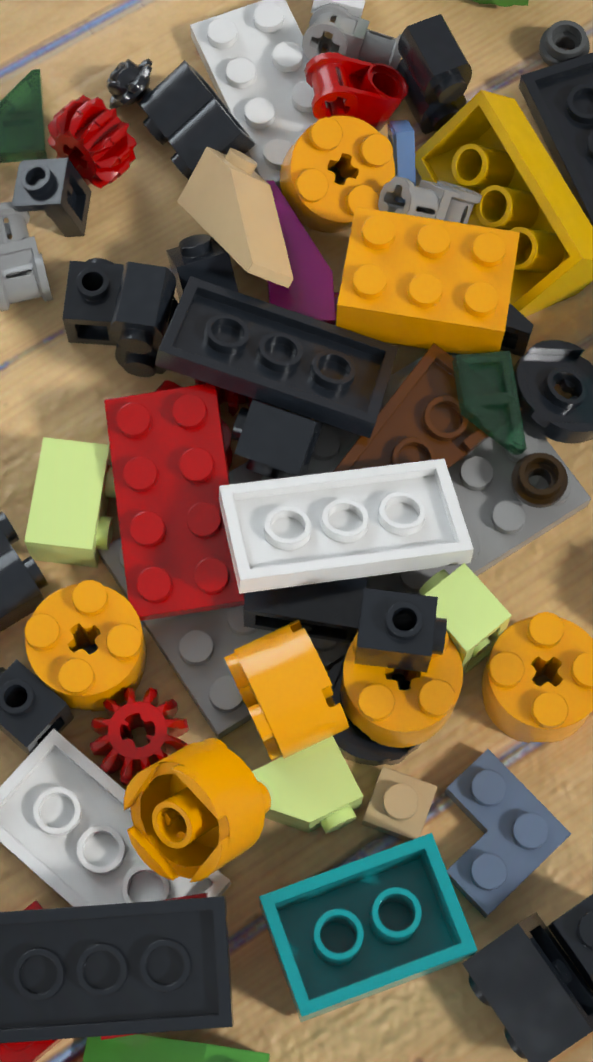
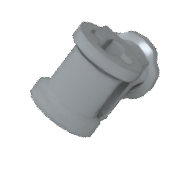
M329 3L320 6L314 11L309 22V28L303 36L302 48L309 61L321 54L322 47L327 49L326 52H336L346 57L370 63L386 64L396 70L401 59L398 50L401 34L394 38L368 29L370 21L351 15L338 4ZM331 17H336L335 23L330 22ZM330 32L333 34L332 39L324 37V33Z
M394 177L383 186L379 195L378 208L381 211L467 224L474 204L480 203L482 195L439 180L435 183L421 179L419 187H417L407 178ZM398 196L402 197L406 201L405 203H401L394 201V198Z
M12 202L0 203L1 312L9 310L10 304L39 297H42L45 302L53 300L42 254L38 252L35 236L29 237L26 225L30 219L29 211H17ZM5 218H8V223H4Z

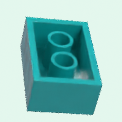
M432 833L259 896L260 909L300 1022L462 962L472 957L478 951Z

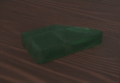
M40 69L31 70L0 101V163L47 159L43 86Z
M510 351L456 355L452 364L460 414L513 455L522 454L527 447Z

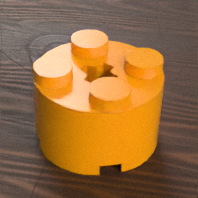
M350 116L321 118L307 128L287 152L280 170L279 180L282 194L299 221L305 226L325 233H338L352 227L355 206L379 209L378 200L383 186L395 177L393 147L386 136L363 120ZM333 166L338 168L340 175L345 178L340 185L334 182L335 173L330 171Z
M84 580L78 584L69 585L55 591L39 604L25 626V647L32 669L47 687L68 704L70 709L91 710V712L105 711L103 702L106 699H112L119 705L125 701L124 690L127 687L133 688L135 692L140 685L147 658L146 641L140 619L131 603L124 596L109 587L103 586L100 582ZM88 642L91 645L96 644L97 650L94 653L88 654L84 649L79 650L78 647Z
M542 612L514 623L499 636L491 650L482 675V694L485 710L498 729L517 741L553 743L570 737L584 724L593 711V639L585 630L554 613ZM543 674L551 680V683L546 682L538 686L532 679L534 676L539 677Z
M299 620L234 649V653L224 657L271 761L280 756L285 759L349 728L341 703L335 704L332 698L334 696L331 688L332 683L324 665Z
M447 631L443 654H432L427 673L354 664L357 632L347 650L341 680V700L347 717L354 726L356 725L371 740L384 746L405 748L426 742L449 720L463 684L462 661ZM394 674L404 675L406 681H411L409 689L399 690L396 680H392V676Z
M208 738L202 742L191 743L140 771L132 778L124 795V810L131 809L134 825L127 829L131 844L140 858L149 868L164 878L174 880L180 876L191 879L190 882H198L205 879L251 848L261 835L265 813L271 807V797L265 785L256 780L250 768L238 755L229 750L224 742L216 738Z

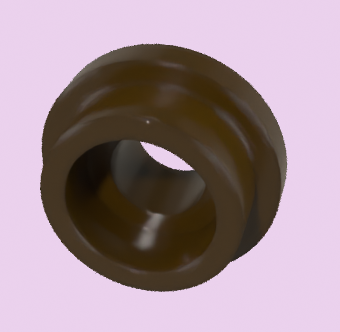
M532 453L524 456L516 463L511 475V486L516 497L524 504L535 508H545L557 503L564 495L568 484L567 472L562 463L547 453ZM541 476L547 481L548 487L537 489L530 484L529 478Z

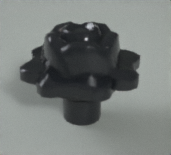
M149 58L143 60L138 65L127 59L125 62L119 63L110 74L106 85L112 94L109 105L110 109H117L121 105H131L137 103L142 108L139 102L152 91L149 88L152 71V61Z

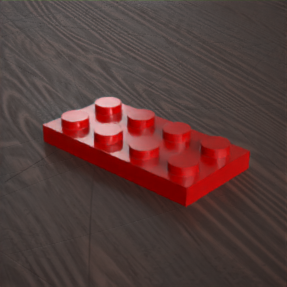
M206 383L105 399L128 601L135 609L140 621L243 606L246 594H239L219 503V486L230 485L217 387Z

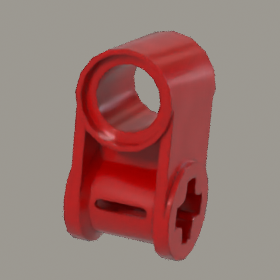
M336 52L321 53L313 57L304 69L306 82L314 91L315 96L311 105L313 115L317 120L332 116H350L367 122L379 132L408 93V85L405 78L393 67L346 57Z

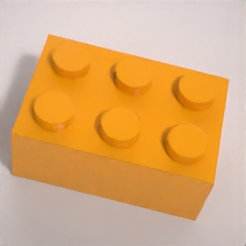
M355 206L337 302L336 326L382 342L429 349L435 343L445 352L497 360L506 328L520 232Z

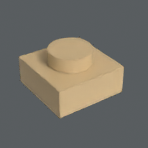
M382 766L362 825L407 842L419 838L438 786Z

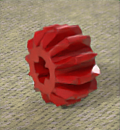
M82 95L76 100H71L54 115L53 120L47 125L51 135L47 141L49 146L56 150V158H69L87 185L92 183L101 189L105 185L111 184L122 176L136 159L133 149L137 143L127 133L129 124L122 122L117 117L116 108L111 110L106 108L103 100L99 97L91 100Z
M127 687L124 690L125 705L120 707L112 699H106L103 702L104 709L111 719L99 717L93 718L91 722L93 731L102 735L90 743L92 753L99 756L107 755L100 765L107 775L115 773L122 767L120 780L124 786H128L137 772L187 746L186 742L177 738L189 731L186 719L173 718L178 711L177 702L174 699H170L157 707L159 695L157 689L149 688L146 691L141 702L137 701L133 688ZM137 727H144L147 734L148 744L143 747H136L132 740L133 734L131 730Z

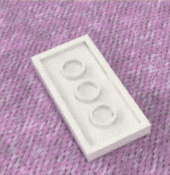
M262 0L191 24L190 31L191 38L219 98L255 143L246 153L247 156L258 164L254 171L265 181L274 180L281 191L280 170L287 152L304 131L318 120L312 111L311 103L315 95L313 88L306 82L304 71L309 59L305 56L302 48L303 35L286 0ZM334 166L330 169L332 172L340 171Z
M445 459L219 486V503L239 594L471 563L474 548Z
M54 728L0 786V843L72 907L160 901L207 892L208 897L221 896L231 885L230 880L219 870L201 881L190 882L191 879L180 876L174 880L164 878L149 868L135 851L127 829L134 825L131 809L124 810L126 790Z

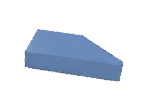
M408 120L390 121V124H387L388 139L393 147L395 177L407 178L416 186L414 129ZM397 196L394 198L397 202L405 203L406 201L402 197Z

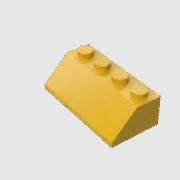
M480 90L415 152V168L422 180L435 183L439 180L482 195L480 203L474 204L467 224L520 232L509 303L527 317L577 295L593 281V226L516 100Z

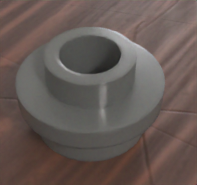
M568 20L554 23L543 33L539 44V53L544 62L549 66L586 55L590 50L589 39L583 27L576 22ZM559 47H565V48H568L569 50H564V49H561V48H559Z

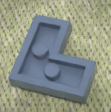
M489 749L479 756L445 790L447 796L484 833L447 870L451 883L486 918L571 833Z

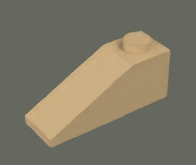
M206 147L177 202L247 273L289 288L294 278L271 185L254 171L258 165L257 162L244 153L230 148L227 154H223L210 147Z

